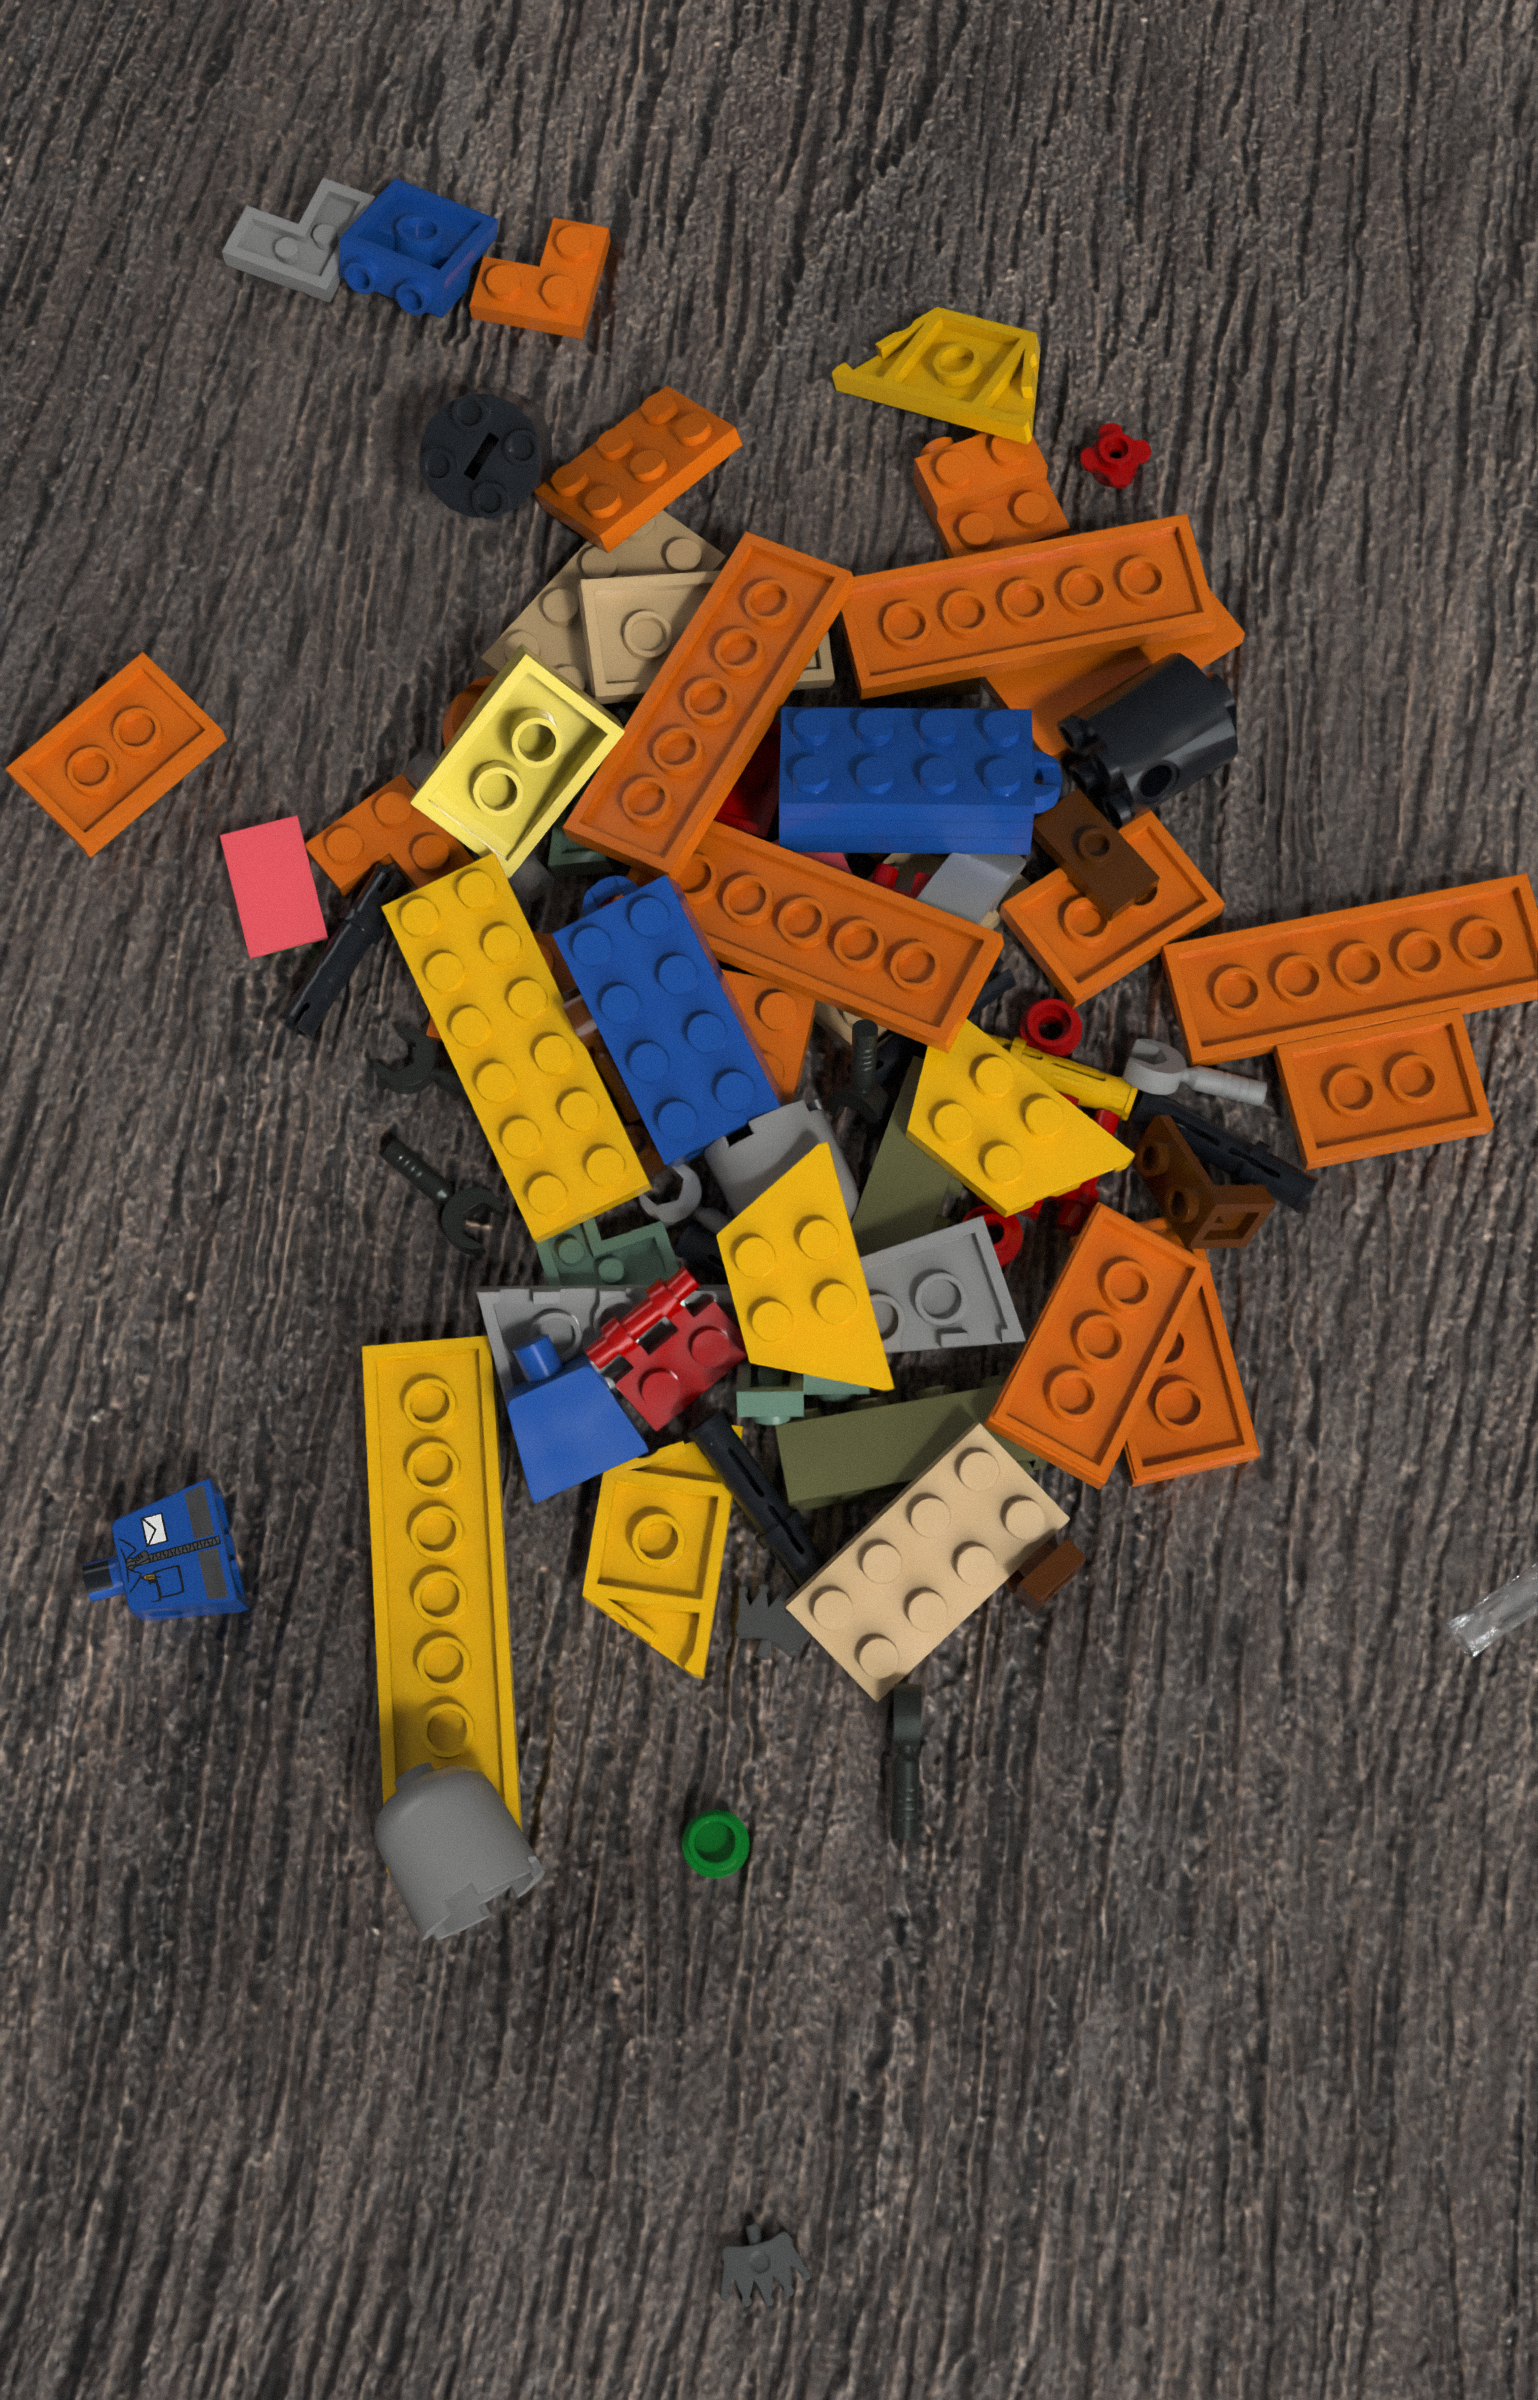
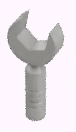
M1151 1039L1135 1040L1122 1076L1131 1086L1151 1094H1172L1177 1091L1180 1082H1183L1191 1090L1259 1107L1262 1106L1267 1092V1083L1263 1081L1240 1077L1239 1075L1200 1065L1188 1068L1186 1067L1185 1058L1180 1052L1165 1043Z
M684 1164L679 1167L667 1166V1170L683 1184L678 1200L656 1205L644 1193L638 1196L640 1207L645 1217L651 1223L663 1220L665 1229L681 1228L694 1219L702 1223V1226L718 1234L733 1220L716 1208H705L702 1206L703 1197L700 1180L696 1173Z

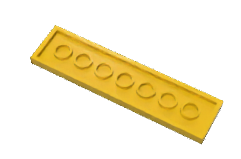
M487 1335L362 1346L383 1806L390 1797L398 1792L395 1785L396 1779L420 1764L431 1762L435 1770L451 1765H466L483 1772L489 1779L523 1833L495 1361Z

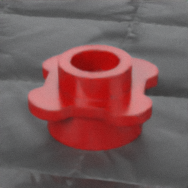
M1107 423L1099 428L1098 439L1094 445L1081 452L1080 464L1085 471L1091 472L1095 480L1100 484L1122 489L1132 483L1138 465L1149 460L1151 448L1145 440H1134L1125 435L1118 424ZM1117 452L1121 457L1119 459L1111 458L1110 454Z

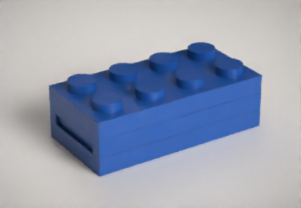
M781 707L779 846L793 852L951 854L953 852L960 854L1030 855L1034 814L1043 813L1053 808L1058 802L1063 777L1059 763L1054 757L1042 751L1033 750L1032 709ZM1034 780H1041L1042 785L1036 784Z
M614 875L599 880L588 889L583 898L582 911L584 917L552 933V936L664 1164L679 1167L703 1155L705 1149L719 1138L725 1136L729 1142L751 1130L748 1125L749 1121L788 1105L679 883L664 875L640 888L639 885L623 876ZM616 896H624L603 907L608 900Z

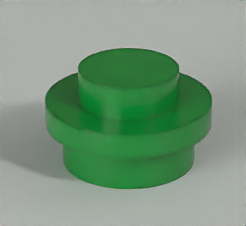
M719 1809L707 1810L695 1816L687 1825L682 1838V1850L689 1866L698 1874L712 1879L725 1878L737 1872L745 1863L750 1848L749 1835L742 1821L734 1814Z

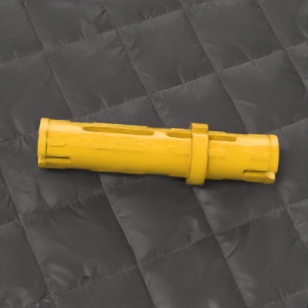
M984 1032L1057 1092L1078 1098V1105L1096 1110H1107L1118 1115L1120 1120L1127 1121L1138 1089L1128 1084L1122 1077H1116L1060 1056L1057 1057L1042 1052L1039 1049L1027 1046V1040L1017 1036L1012 1041Z

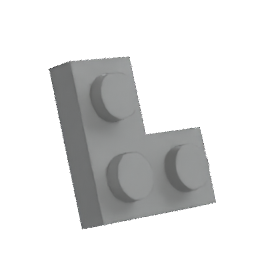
M323 178L299 224L246 205L222 250L225 264L330 303L343 279L339 277L340 237L376 198L373 195Z

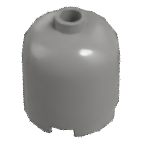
M819 1099L813 1100L807 1106L804 1100H800L759 1116L748 1122L753 1133L752 1135L731 1147L726 1137L723 1136L704 1151V1158L733 1214L737 1217L816 1145L828 1141L850 1222L855 1215L859 1203L857 1186Z
M426 1762L408 1770L396 1779L395 1785L398 1792L386 1801L376 1819L374 1837L378 1850L422 1940H426L431 1935L435 1941L441 1940L483 1921L491 1915L485 1904L486 1902L500 1895L508 1888L511 1889L517 1899L539 1882L545 1873L539 1859L494 1785L483 1772L471 1766L451 1765L435 1770L431 1762Z

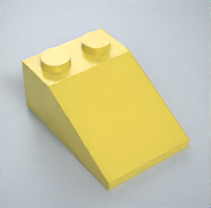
M521 643L483 692L411 798L410 804L483 858L495 852L506 876L511 878L623 736L625 730L616 716Z

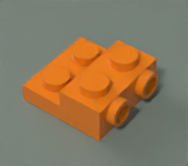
M978 430L975 431V436L954 443L951 437H940L929 442L921 450V456L914 459L913 483L949 558L1069 536L1070 526L1046 479L1048 465L1033 435L1028 444Z

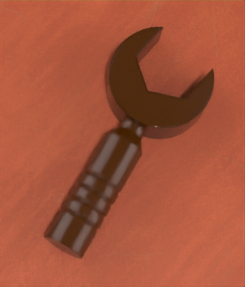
M576 986L562 993L566 1000L562 1004L564 1011L586 1048L593 1046L595 1062L609 1089L612 1091L618 1106H620L627 1123L629 1124L642 1118L578 987Z

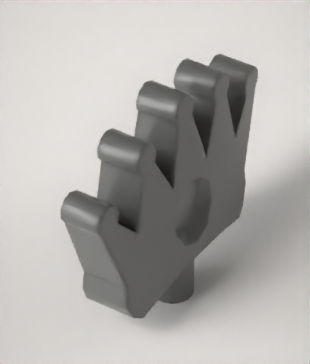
M767 1584L760 1585L759 1593L751 1605H749L746 1598L747 1588L745 1586L739 1587L738 1621L735 1624L736 1636L739 1639L759 1641L754 1654L758 1659L767 1660L771 1646L780 1649L790 1658L794 1657L800 1651L801 1645L810 1633L790 1612L786 1613L784 1602L789 1597V1589L782 1587L780 1594L768 1608L767 1595L769 1588Z
M759 2223L745 2226L749 2245H726L723 2249L722 2259L724 2267L720 2299L727 2301L730 2298L728 2290L735 2280L743 2297L742 2305L745 2307L750 2306L752 2303L750 2295L753 2282L755 2281L764 2297L765 2305L772 2306L774 2304V2297L772 2296L773 2275L784 2287L786 2296L793 2295L794 2287L791 2285V2266L801 2272L802 2279L806 2281L811 2278V2272L794 2248L791 2235L782 2231L773 2238L763 2241Z

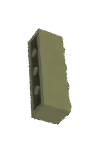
M914 1055L851 1223L860 1257L948 1228L951 1219L941 1216L948 1195L960 1197L965 1186L905 1137L924 1063L923 1058Z
M1008 1374L985 1378L978 1382L979 1389L953 1393L952 1386L929 1387L917 1391L914 1394L915 1400L889 1405L887 1397L867 1398L852 1403L850 1405L851 1412L825 1416L824 1409L804 1410V1417H791L787 1423L775 1425L776 1442L789 1509L797 1508L800 1512L898 1495L976 1420L983 1426ZM984 1427L1026 1472L1045 1469L1046 1460Z

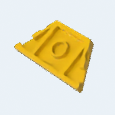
M936 307L914 320L905 330L894 332L875 343L877 356L855 369H852L844 362L831 373L836 391L1024 444H1028L1032 439L1040 361V346L1036 332Z
M967 1018L949 1053L930 1046L927 1047L905 1137L1004 1218L1033 1207L1036 1201L1048 1196L1057 1197L1077 1189L1081 1183L1112 1170L1115 1173L1124 1170L1132 1162L1135 1154Z
M828 1141L820 1143L716 1235L748 1359L754 1365L889 1391L895 1389L830 1144Z
M731 1425L742 1441L743 1426ZM684 1441L659 1448L652 1455L633 1458L603 1472L582 1596L584 1600L694 1678L704 1679L733 1496L726 1489L722 1480L695 1442L684 1444Z

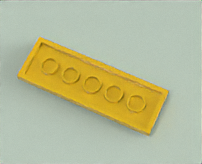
M495 852L381 906L533 1240L538 1244L653 1189L588 1048L579 1039L564 1011L562 1004L565 1003V999Z

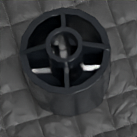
M481 387L446 403L429 421L421 442L420 471L427 480L431 491L449 509L471 518L495 519L518 508L543 483L552 461V435L542 412L526 396L504 387Z
M1181 653L1168 654L1057 722L1061 738L1073 752L1077 761L1069 766L1074 783L1086 797H1090L1095 793L1099 796L1107 815L1118 828H1123L1229 763L1238 753L1237 706L1230 689L1219 675L1214 672L1205 675L1192 660Z

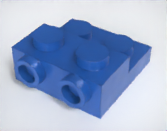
M395 178L340 237L339 277L344 278L348 285L360 294L378 292L397 300L401 308L409 314L422 315L430 313L443 318L469 288L470 268L495 241L498 219Z

